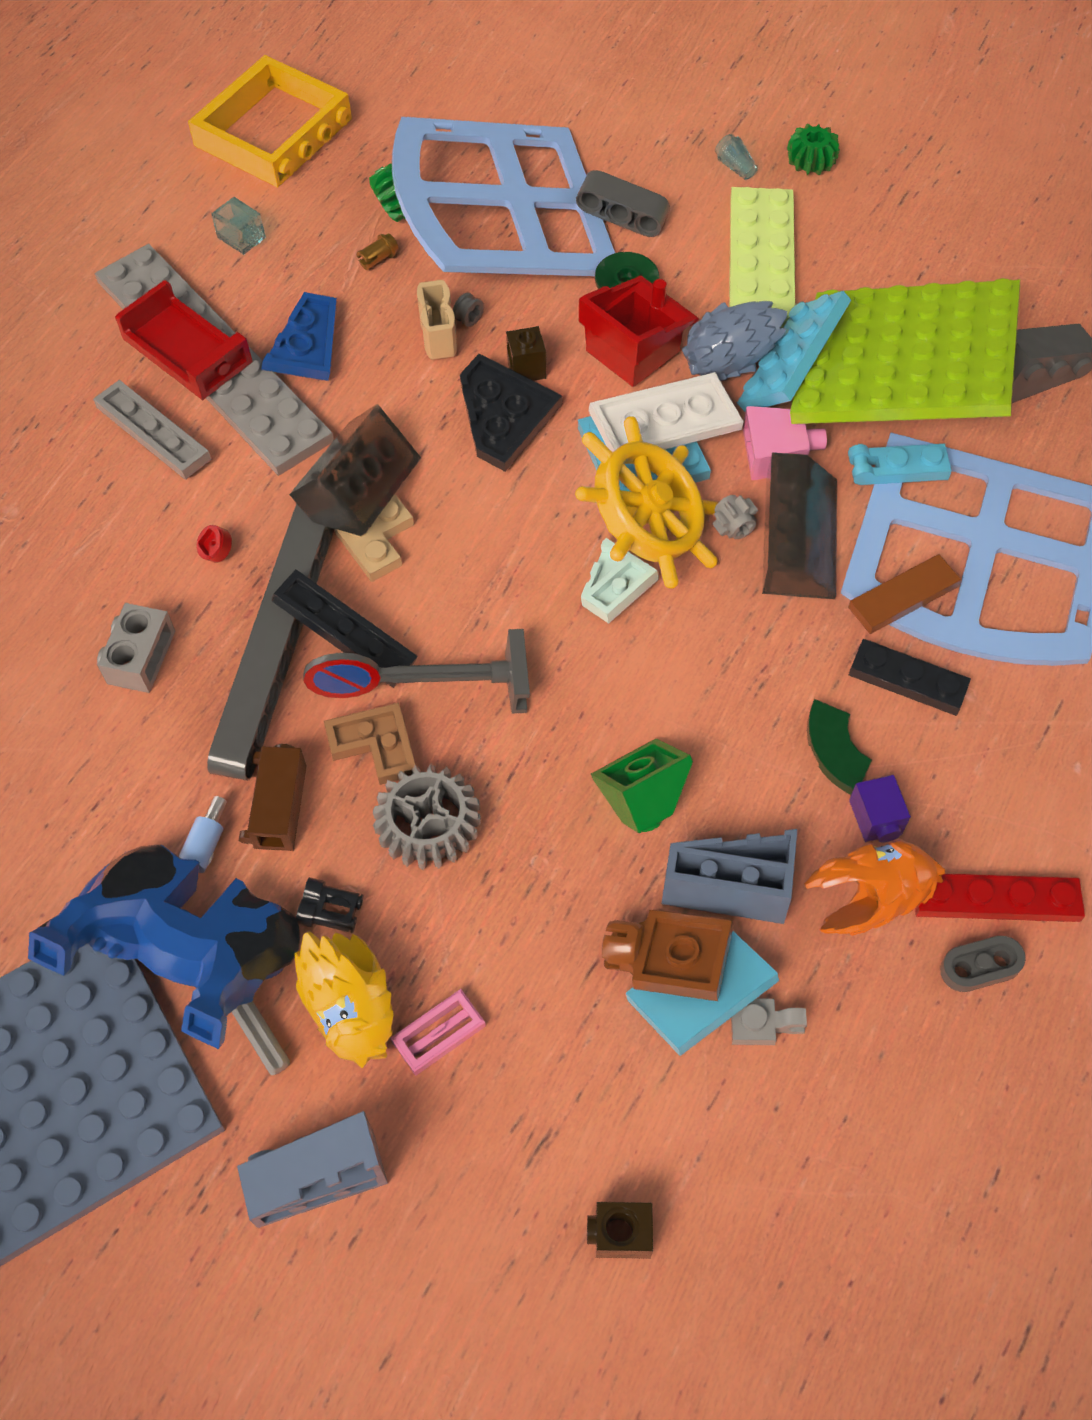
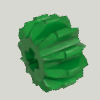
M806 124L805 128H796L787 146L789 164L794 165L796 171H806L807 175L810 172L820 175L822 171H830L839 156L838 135L831 133V127L821 128L820 124L816 127Z
M390 163L376 170L375 174L369 177V183L389 217L398 222L406 218L396 196L392 177V164Z

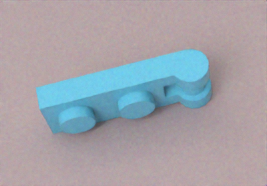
M945 443L868 448L864 444H858L848 450L849 462L854 465L852 470L853 481L858 485L949 480L952 472Z

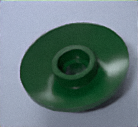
M618 252L605 257L598 264L595 270V283L598 289L604 286L612 288L638 276H643L653 284L656 279H659V271L656 265L644 255L634 252Z

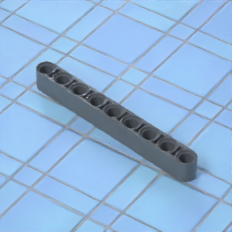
M301 494L297 500L210 747L207 760V769L210 774L248 781L254 773L256 764L252 762L254 752H261L303 623L273 603L272 597L295 569L317 584L334 533V525L337 524L339 502L337 499Z

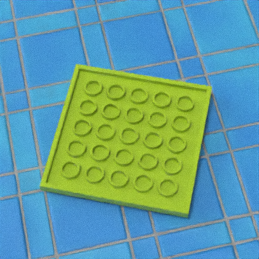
M1001 278L995 281H963L956 284L929 283L924 286L909 287L896 285L891 288L879 289L863 287L857 290L844 291L851 299V302L796 391L790 410L791 424L1011 416L1020 279L1009 280ZM832 289L817 292L815 300L824 294L831 295L841 291Z

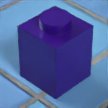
M890 775L855 784L849 802L864 841L879 840V842L885 843L899 838L903 834L911 816L895 776Z

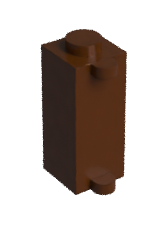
M278 744L274 747L262 746L261 752H254L252 762L258 765L248 829L240 831L239 841L244 844H252L254 849L294 851L307 765L301 748H295L288 744Z

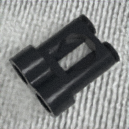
M309 877L296 914L298 924L311 928L314 924L353 933L357 922V917H354L356 909L360 911L364 895L361 894L360 896L359 893L326 886L325 881ZM326 903L350 908V911L344 915L325 910Z

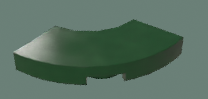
M814 699L807 721L808 744L819 763L818 767L822 773L838 788L851 795L855 784L863 782L872 760L860 753L850 740L847 727L850 714Z

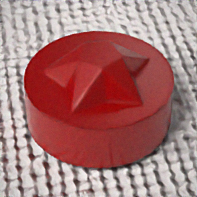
M209 525L198 536L197 552L202 559L213 563L221 562L228 556L231 550L232 538L228 530L216 525Z

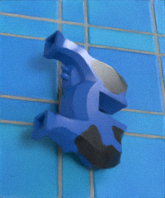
M148 845L127 851L106 865L85 885L78 897L66 903L56 917L29 933L28 959L63 976L71 969L77 950L86 944H89L94 951L106 954L111 959H138L156 975L179 984L196 987L192 992L191 1001L184 1009L181 1031L219 1049L225 1041L227 1015L239 1005L252 1002L255 992L265 979L278 975L286 966L292 963L295 953L299 950L300 932L295 915L278 904L257 898L250 892L244 882L237 878L201 918L184 909H180L196 892L200 862L197 860L181 859L163 845Z

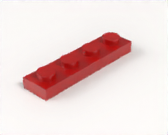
M942 874L943 882H937L933 897L925 904L921 903L915 908L916 917L1081 922L1085 917L1080 878Z

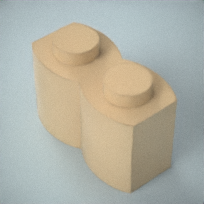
M444 280L421 282L417 287V299L425 351L431 360L454 357L457 352V338L449 287Z

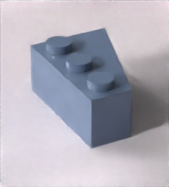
M797 829L785 830L784 835L761 837L760 833L748 834L746 839L725 842L722 841L721 837L670 843L661 904L784 924L792 898Z
M364 1111L275 1150L257 1152L248 1157V1162L237 1166L249 1220L257 1228L388 1184L376 1138Z

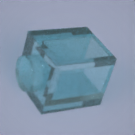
M236 197L231 198L211 213L217 238L243 255L266 238L261 214Z

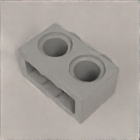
M129 603L124 604L120 615L116 616L112 622L111 635L106 646L100 649L97 657V666L108 685L150 693L175 634L174 626L167 611Z

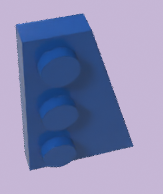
M304 292L289 316L287 325L275 339L270 353H267L264 357L261 370L329 381L337 298Z

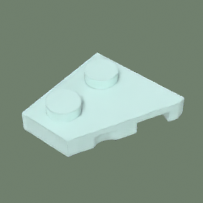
M606 538L601 544L602 552L599 560L594 562L591 569V579L585 584L581 594V602L583 607L609 624L658 580V571L630 552H627L621 561L612 560L610 551L615 543Z

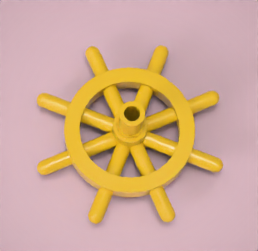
M629 416L624 420L628 443L620 446L613 452L594 433H585L582 437L583 444L601 463L596 472L595 487L581 486L577 488L575 496L582 502L597 503L607 529L617 539L610 551L611 559L617 562L621 561L630 550L643 559L659 562L664 585L669 589L676 588L679 583L674 560L689 550L705 567L714 568L718 563L717 557L699 539L704 528L705 514L714 515L718 502L702 500L695 481L682 465L689 454L688 448L680 445L674 450L673 454H670L657 445L643 442L638 421L633 416ZM625 464H634L636 475ZM651 471L658 476L656 480L652 479ZM619 480H620L630 491H621V490H620V485H619ZM671 511H678L680 520ZM649 523L651 534L643 528L644 525ZM665 526L677 537L676 540L668 541Z

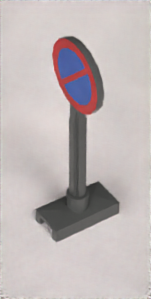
M508 629L505 660H495L487 664L413 665L380 668L373 660L362 655L334 653L313 659L305 666L303 681L309 690L315 694L330 698L358 697L372 691L380 682L415 683L491 680V683H507L512 714L527 713L526 698L530 697L524 629Z

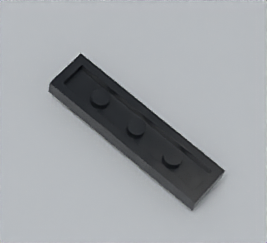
M296 569L273 594V603L343 653H353L368 657L377 663L380 668L412 666L418 657ZM386 682L393 688H395L398 684L393 682Z

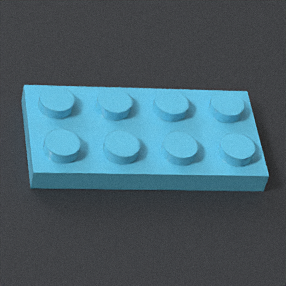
M844 291L831 295L824 294L818 299L807 303L800 302L791 309L789 319L783 327L786 328L784 335L774 344L776 346L760 359L759 368L743 387L744 392L737 404L744 412H746V407L748 406L768 407L792 400L851 302V299Z

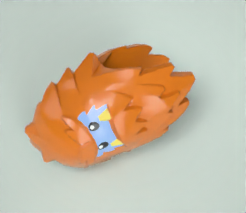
M899 839L881 847L868 843L848 853L845 857L831 858L814 871L804 884L805 888L808 889L819 886L827 888L844 882H857L858 890L850 902L824 919L826 923L820 928V931L826 934L839 933L853 936L867 932L872 928L881 927L899 915L909 914L921 903L925 904L933 897L937 882H943L941 875L945 874L946 870L923 849Z

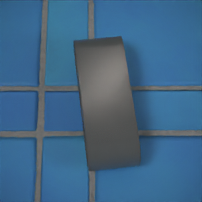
M598 170L590 171L587 174L576 196V203L584 212L647 237H655L660 233L670 210L669 202L660 194Z

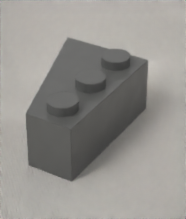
M1081 324L1017 330L1012 403L1081 378L1092 370V338Z

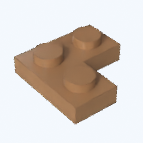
M399 703L324 721L333 761L372 752L380 785L386 784L387 780L398 781L399 771L404 772L407 776L413 774L412 770L415 761Z

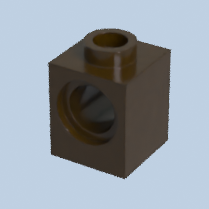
M539 326L507 331L506 344L509 368L533 381L546 379V349Z
M597 1202L596 1215H587V1244L596 1245V1258L651 1259L653 1253L652 1203ZM619 1219L627 1222L632 1229V1236L623 1242L611 1239L606 1231V1227L611 1221Z

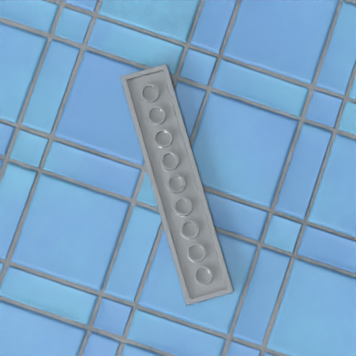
M150 244L137 249L95 273L97 282L122 309L129 306L163 280H166L171 284L177 299L227 336L231 337L235 334L226 322ZM249 347L253 362L206 399L279 476L334 442V437L330 429L274 372L261 370V358Z

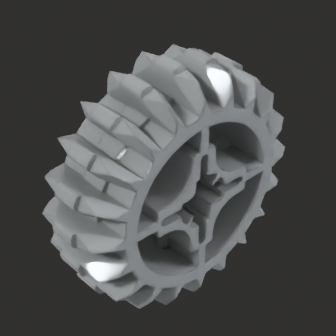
M432 764L427 768V772H420L419 767L414 765L412 775L407 776L404 772L399 771V782L387 780L385 785L387 792H378L377 801L379 805L373 809V816L376 819L373 826L375 833L380 835L378 839L381 847H389V855L393 860L402 855L403 864L408 867L416 859L418 860L419 868L422 870L427 866V861H434L435 867L440 869L442 866L441 858L447 857L455 863V860H457L455 850L467 853L469 850L467 840H476L478 834L475 827L481 824V816L478 813L480 803L477 798L473 797L474 789L471 784L464 785V778L461 774L451 778V771L447 766L440 773H436L435 766ZM443 798L450 800L459 810L458 818L450 815V811L443 808ZM397 815L403 817L406 823L411 824L412 832L410 836L404 834L395 825Z

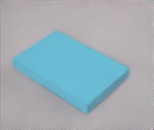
M733 931L718 1001L636 990L633 987L626 992L628 1002L672 1049L681 1056L779 982L778 973Z

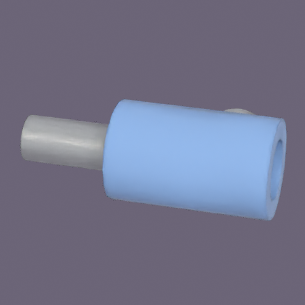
M214 796L205 817H196L179 854L181 859L199 861V873H204L214 855L213 852L224 829L218 821L227 801L219 796Z

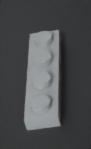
M118 380L93 399L97 409L185 480L211 460L209 451L122 381Z

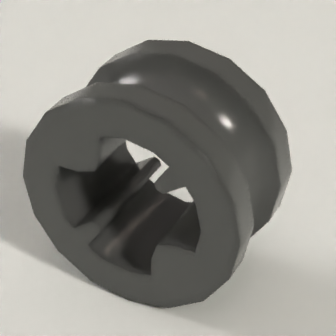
M464 293L458 298L453 307L455 319L462 321L467 327L473 326L478 322L483 313L484 303L480 299H475L471 293Z

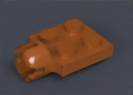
M649 910L648 917L644 922L634 923L614 920L608 923L605 931L613 933L611 936L604 935L602 958L605 959L604 967L610 970L630 972L633 975V989L718 1001L733 932L732 920Z

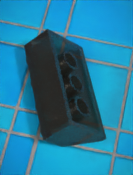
M376 404L346 425L289 495L312 522L362 536L366 534L419 462L421 456L382 408Z
M772 452L766 478L762 594L835 600L837 479L808 455Z

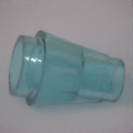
M728 134L719 141L715 148L718 161L744 180L753 177L758 170V166L755 164L741 137Z

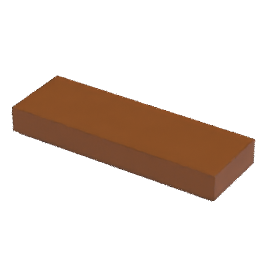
M938 554L850 600L848 608L869 634H872L958 588L961 578Z

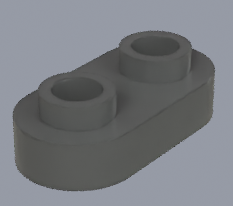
M1008 936L991 937L951 949L941 962L940 974L946 985L955 991L969 992L1015 978L1025 965V952L1022 946L1013 938ZM994 956L1003 958L1006 966L996 964ZM955 967L964 968L968 977L959 976L955 972Z

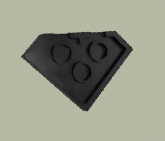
M478 354L460 374V384L476 455L478 458L506 472L562 406V395L481 354Z

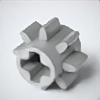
M729 495L716 505L714 516L717 520L712 524L721 536L727 535L729 539L732 537L734 539H742L749 535L756 527L755 521L757 519L754 514L758 512V509L750 498L744 500L741 495L738 497L736 495Z

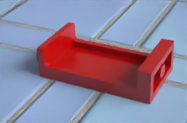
M166 280L150 289L115 316L124 341L202 401L253 362L247 338L239 332H236L231 337L227 336L177 299L171 284Z

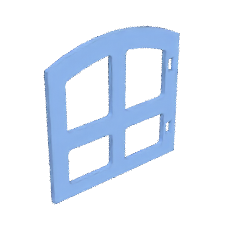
M401 117L392 151V177L396 196L413 234L443 272L595 276L598 264L605 257L615 253L603 219L584 212L576 203V196L586 178V173L569 128ZM436 129L451 130V132L436 131ZM526 135H540V137H527ZM436 140L486 144L490 149L501 185L422 180L419 163L422 141ZM514 145L554 148L558 153L570 188L529 186L525 181ZM429 203L507 207L510 210L523 251L458 248L439 223ZM535 208L576 210L580 214L593 253L551 251L548 248Z
M890 433L886 447L933 443ZM946 447L953 472L979 478L986 482L984 497L977 517H970L904 499L900 495L902 483L874 484L841 589L842 595L852 600L882 584L875 579V573L889 527L892 524L902 525L966 543L969 546V553L951 616L946 617L925 607H920L890 623V626L925 642L954 652L987 660L1049 666L1087 664L1092 653L1091 485ZM1020 489L1087 507L1091 511L1084 545L1077 546L1006 526L1004 520L1012 490ZM997 553L1011 555L1075 574L1076 583L1064 633L1014 632L984 628L979 624L980 613ZM1077 610L1089 612L1087 625L1075 622Z

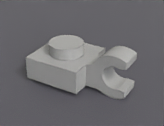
M756 998L731 1017L732 1045H775L776 1033L804 1034V1027H807L806 1009L787 1008L775 1011L774 999Z

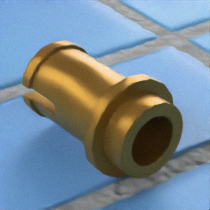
M391 234L378 235V240L356 253L357 258L362 257L358 261L365 270H370L371 267L387 257L393 258L395 256V252L399 248Z

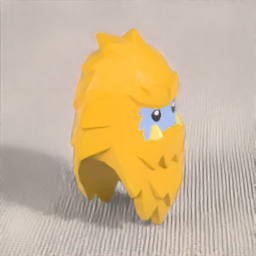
M310 931L303 935L301 951L295 953L298 977L296 989L305 1008L319 1027L317 1030L326 1039L325 1045L339 1058L354 1061L361 1068L370 1059L387 1058L386 1043L393 1033L391 1028L393 1010L391 992L387 991L386 973L383 968L381 969L376 956L367 944L354 934H352L351 940L345 935L336 932L332 940L327 936H323L320 940Z

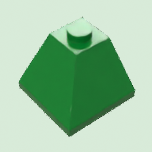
M654 739L591 773V776L623 824L637 833L649 832L658 828L662 823L661 821L673 815L693 761L690 754L659 739Z

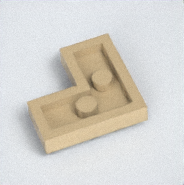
M394 493L335 524L334 530L348 552L369 580L373 582L402 566L401 557L387 539L412 527L414 522L413 516Z

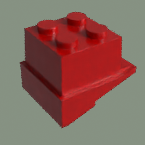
M638 276L612 288L604 286L579 298V323L585 327L586 351L632 387L636 386L678 354L683 330L699 321L696 315L666 294L667 283L663 279H656L652 284L643 276Z

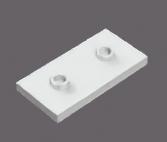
M715 372L591 402L589 405V413L606 446L612 452L628 443L624 420L629 416L637 419L643 442L657 445L664 450L742 430L744 423Z

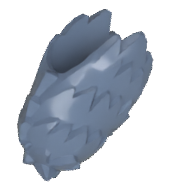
M753 301L728 307L723 302L711 313L706 312L702 319L696 322L690 329L687 336V345L682 349L688 361L691 374L702 376L715 372L719 380L723 381L729 377L740 376V373L755 372V363L776 346L774 344L784 335L786 328L780 327L787 317V311L772 308V301Z

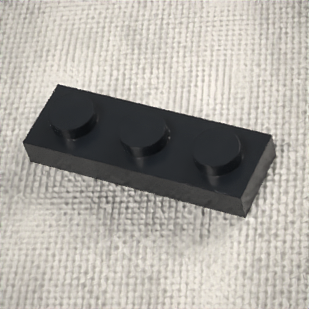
M866 639L862 640L848 674L851 677L957 716L971 681V678Z

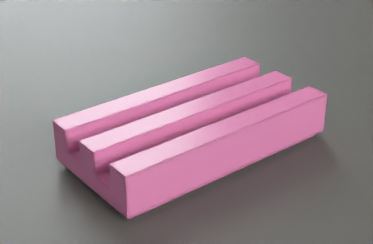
M460 989L392 1036L391 1041L416 1076L486 1027L483 1018ZM460 1004L464 1008L409 1048L405 1044ZM468 1018L472 1019L468 1024L418 1059L414 1057Z

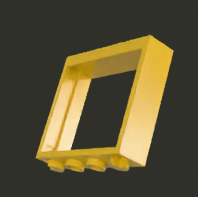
M264 55L188 121L195 147L278 188L325 143L329 142L340 129L347 125L352 116L348 93ZM274 88H278L320 108L311 119L272 154L225 132Z

